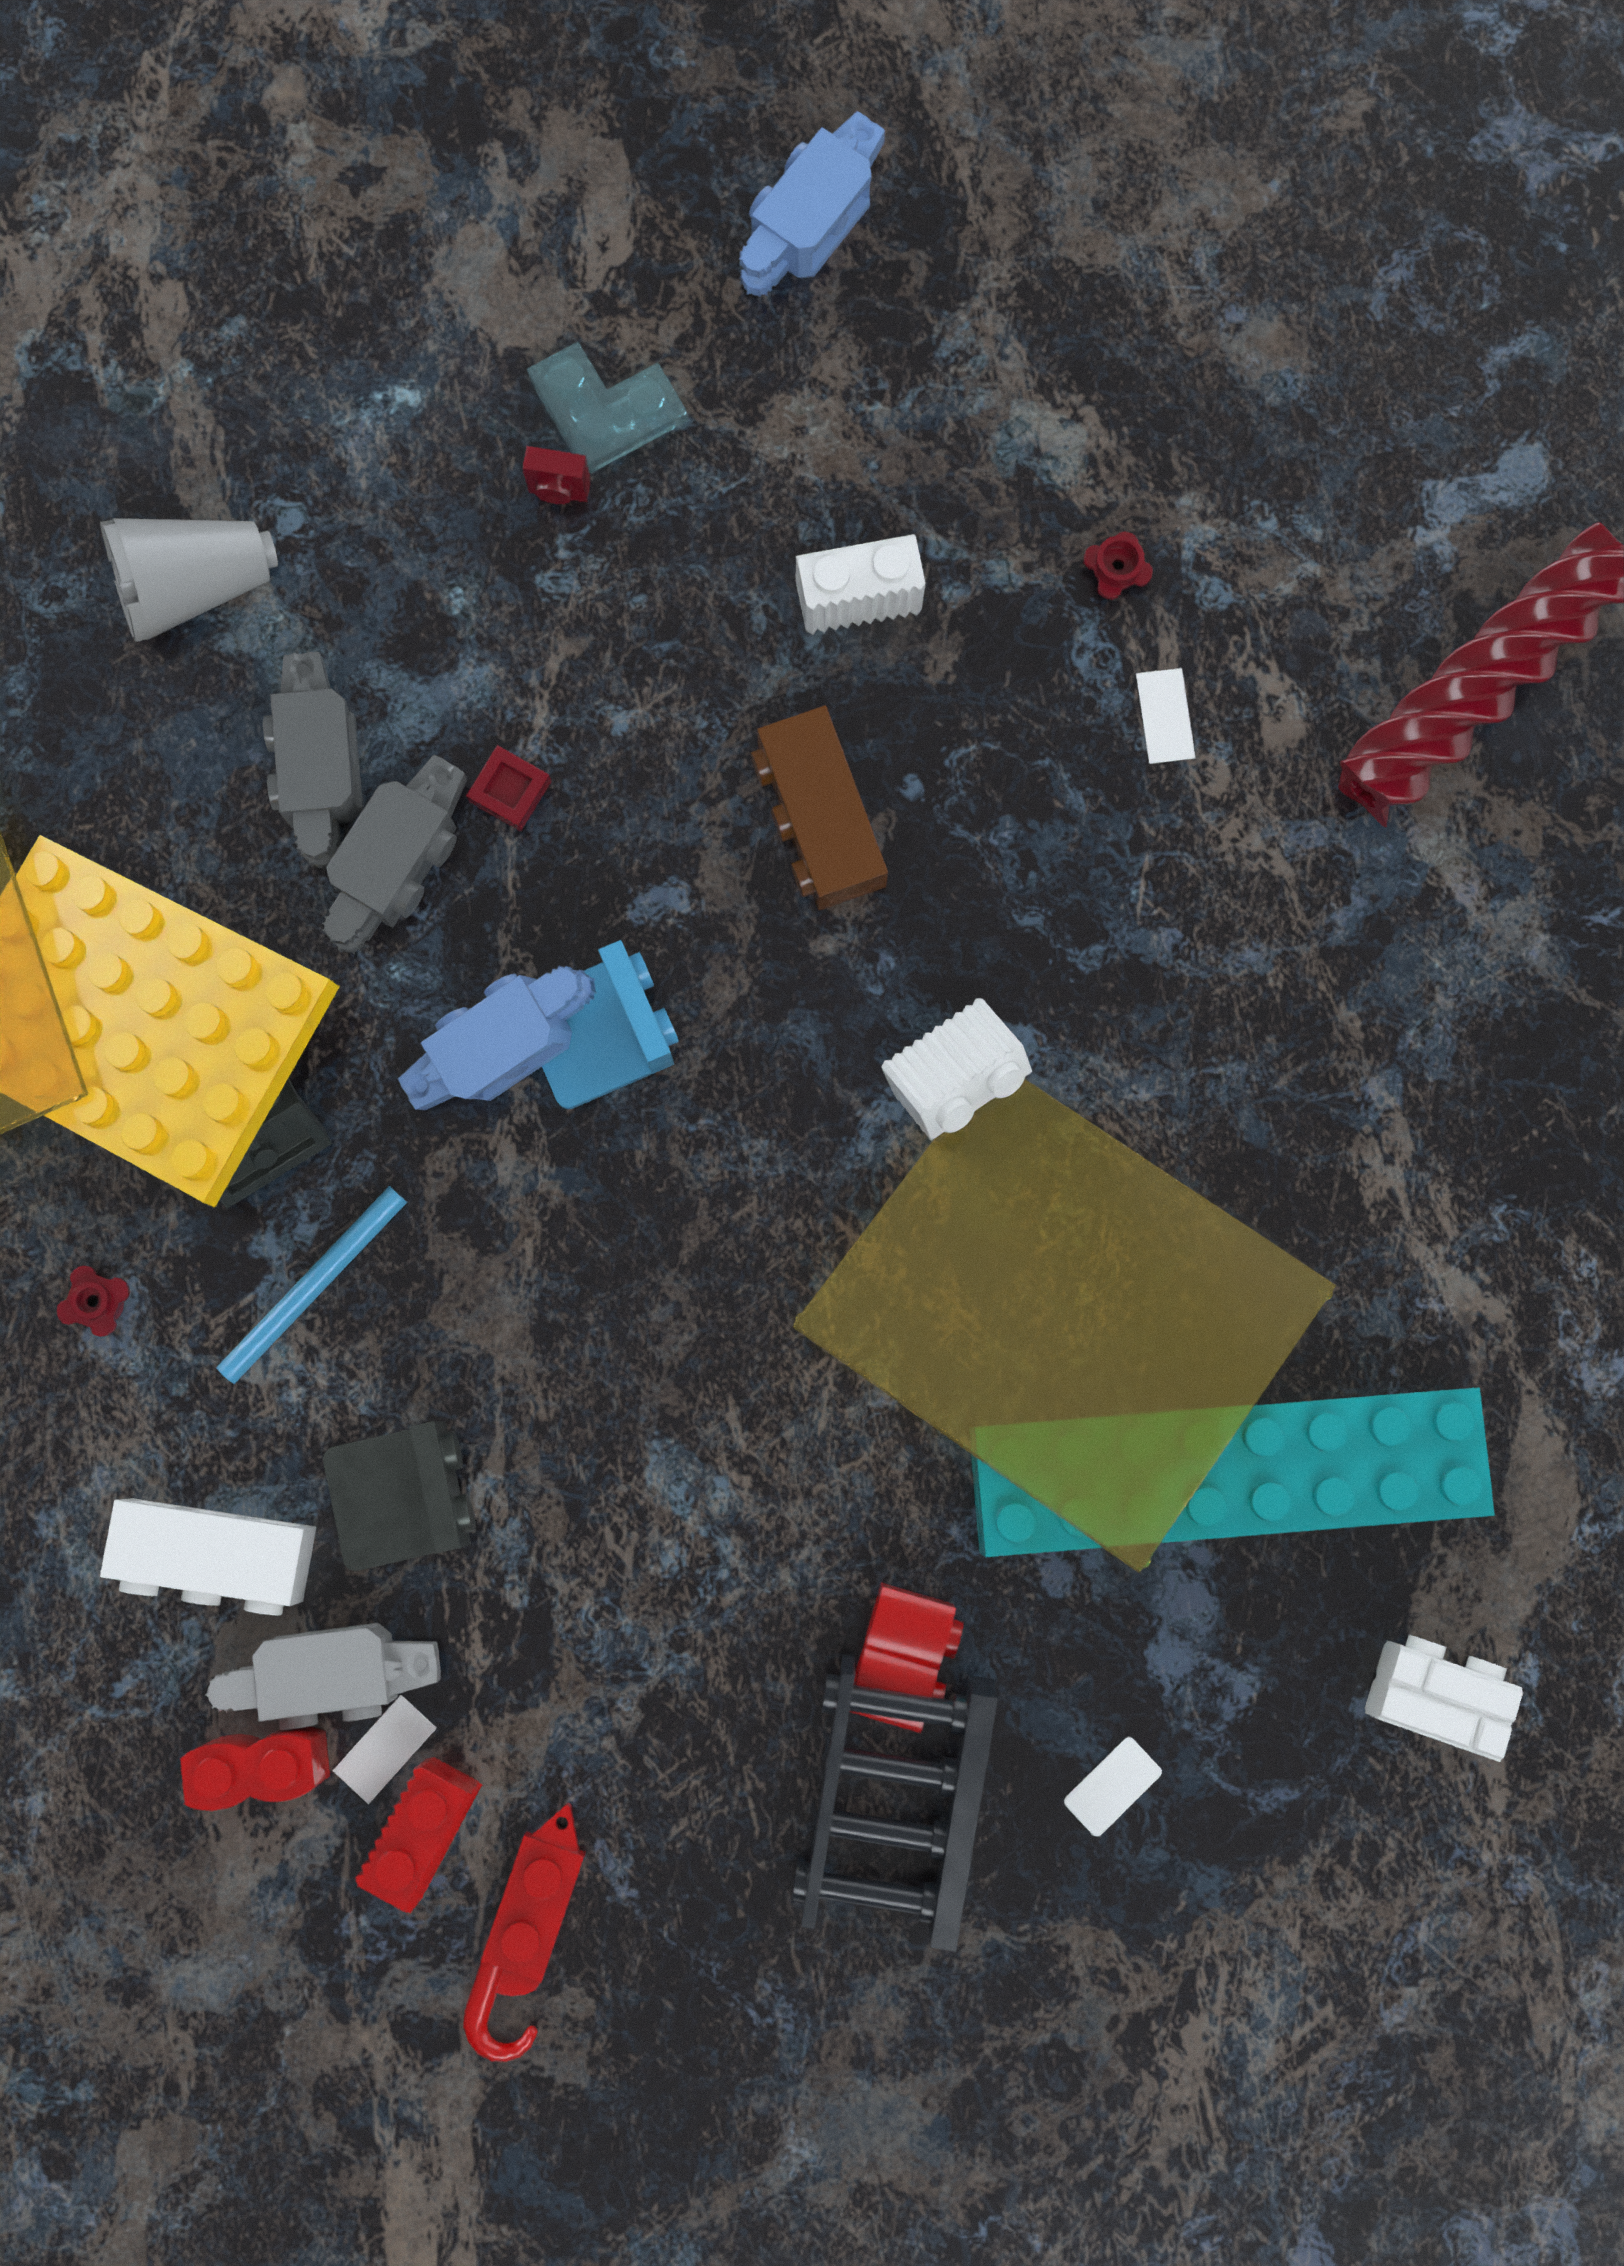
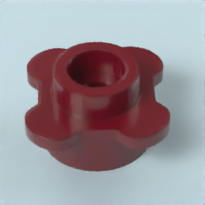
M1120 532L1106 539L1101 546H1089L1083 557L1084 565L1094 571L1099 581L1098 593L1106 599L1118 598L1121 591L1130 586L1147 585L1153 574L1152 566L1144 562V551L1138 543L1137 537L1130 532ZM1120 561L1123 564V569H1114L1113 562Z
M90 1266L76 1268L70 1275L72 1286L66 1300L61 1301L57 1306V1316L64 1324L72 1325L79 1323L90 1327L91 1332L95 1336H108L115 1331L117 1327L116 1320L123 1311L124 1301L129 1298V1285L121 1278L110 1280L98 1276L95 1269ZM93 1295H96L99 1299L95 1307H91L88 1304V1299Z

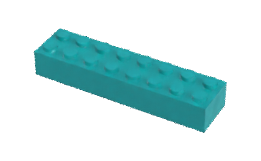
M1480 1387L969 1428L979 1551L985 1557L1495 1516Z

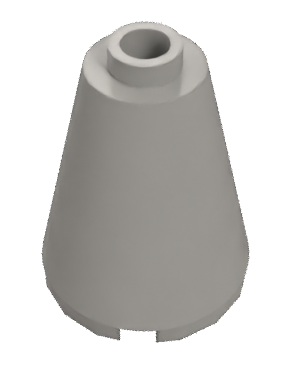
M113 518L109 521L100 522L108 560L112 563L116 578L117 592L135 642L153 638L269 582V568L278 567L277 555L270 532H259L254 521Z

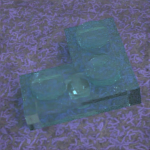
M576 342L527 368L529 380L572 453L586 455L590 474L688 421L687 410L659 363L606 389L579 342Z

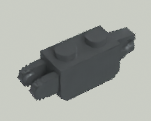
M319 652L293 653L283 655L281 691L278 694H270L272 715L263 717L265 744L269 752H275L276 773L268 774L267 778L268 796L272 809L279 810V813L288 824L294 828V836L297 838L295 841L298 846L297 850L301 852V855L312 867L323 868L325 871L341 845L339 824L353 822L363 810L356 717L348 709L345 699L331 689L325 662Z
M433 755L406 787L397 781L379 785L327 865L330 884L339 895L329 909L330 915L325 916L326 921L322 923L325 926L323 932L331 939L332 944L338 946L340 952H352L353 954L356 951L361 952V948L366 946L365 941L371 939L381 922L393 928L400 916L405 918L410 916L423 896L424 886L421 883L433 865L440 867L451 854L457 839L456 835L453 834L457 827L451 816L468 779L463 771L446 760Z

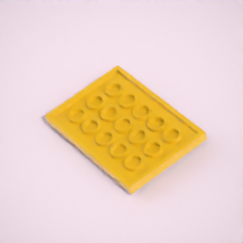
M39 835L0 901V1092L215 1208L337 993L339 986L330 979Z

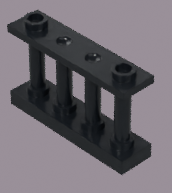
M842 1655L840 1674H827L821 1713L833 1715L810 1862L797 1861L792 1901L803 1903L802 1927L813 1929L815 1928L819 1898L919 1914L920 1922L929 1923L930 1948L956 1952L998 1700L994 1679L969 1675L965 1696L955 1694L953 1700L854 1685L855 1657ZM849 1711L949 1727V1734L959 1735L955 1758L944 1757L943 1763L845 1748L844 1741ZM839 1774L938 1789L940 1797L948 1798L945 1821L934 1819L933 1825L834 1810ZM829 1836L929 1852V1859L938 1860L935 1883L924 1881L921 1888L824 1872Z

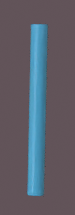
M388 1186L216 1367L217 1370L226 1379L235 1384L402 1209L407 1201L393 1188Z

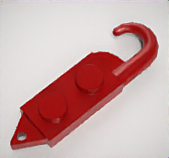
M570 1803L565 1804L534 1833L526 1831L465 2007L463 2027L468 2043L478 2055L490 2061L508 2062L521 2057L532 2047L538 2034L535 2026H528L522 2036L516 2041L502 2043L496 2041L490 2035L487 2023L497 1994L507 1996L526 1995L536 1990L544 1978L586 1854L585 1851L579 1849ZM559 1817H564L568 1820L566 1827L558 1825L557 1819Z

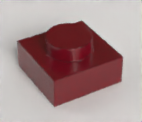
M531 446L526 447L522 469L529 493H534L541 500L553 504H567L570 500L587 502L591 478L586 455Z
M497 745L466 797L471 804L513 828L522 831L552 781L548 773Z

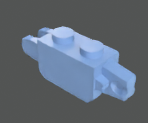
M857 111L833 134L821 127L808 145L802 142L793 150L786 163L784 175L773 188L766 186L757 195L749 213L752 235L747 240V246H743V251H740L739 258L740 266L743 267L740 282L747 290V294L750 293L759 297L762 294L767 295V292L772 291V286H776L787 271L798 278L815 276L869 208L870 167L884 144L885 130L878 124L870 121L867 116Z
M558 966L557 970L552 969L551 974L546 973L538 979L510 974L489 985L484 991L487 998L468 1010L466 1007L459 1008L442 1017L435 1024L438 1031L421 1042L426 1053L398 1078L402 1089L406 1092L413 1107L416 1110H427L455 1096L465 1099L491 1101L569 1049L572 1030L566 1020L582 1010L584 1004H590V1000L595 999L594 994L597 993L595 991V978H591L583 970H571V967L567 966L565 968Z

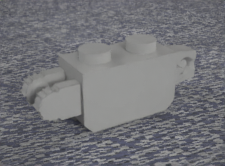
M379 1623L276 1636L272 1640L264 1641L252 1656L253 1665L240 1667L239 1670L233 1668L232 1671L227 1670L222 1675H215V1679L209 1681L210 1686L205 1696H208L212 1708H218L219 1712L222 1710L228 1712L231 1709L239 1711L257 1708L259 1721L279 1719L280 1730L318 1724V1713L342 1710L343 1721L378 1717L382 1715L381 1705L390 1703L398 1697L399 1693L441 1680L437 1642L392 1641V1633Z

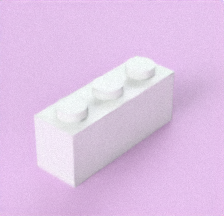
M133 1498L114 1500L100 1577L120 1580L119 1591L125 1593L157 1596L159 1586L183 1590L181 1600L189 1603L216 1606L220 1605L221 1596L245 1599V1611L267 1615H282L283 1606H292L303 1602L316 1527Z

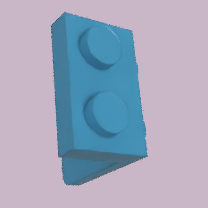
M621 940L598 949L603 963L584 970L585 974L595 978V991L597 992L594 994L595 999L590 1000V1004H584L582 1010L566 1020L572 1030L569 1049L542 1066L558 1104L565 1109L578 1107L674 1065L668 1046L679 1042L665 1009L662 1008L653 1012L644 990L653 987L654 984L640 952L628 957Z

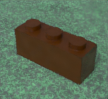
M826 705L758 728L759 749L750 752L751 759L761 786L772 784L779 805L771 807V813L781 841L784 842L792 839L799 860L792 862L791 867L802 897L812 894L817 909L820 911L885 888L888 870Z

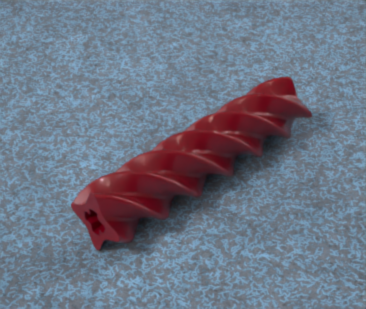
M1596 522L1583 530L1568 544L1557 561L1540 570L1526 583L1516 600L1498 609L1482 625L1473 640L1455 649L1440 664L1432 679L1412 689L1398 703L1389 719L1369 729L1356 742L1347 759L1340 761L1342 768L1338 785L1340 791L1364 806L1383 827H1387L1389 807L1391 805L1412 804L1422 800L1427 795L1430 786L1433 765L1463 761L1470 754L1475 725L1506 721L1512 715L1515 692L1518 685L1548 681L1556 670L1559 646L1591 641L1597 634L1601 607L1607 604H1624V545L1600 522Z

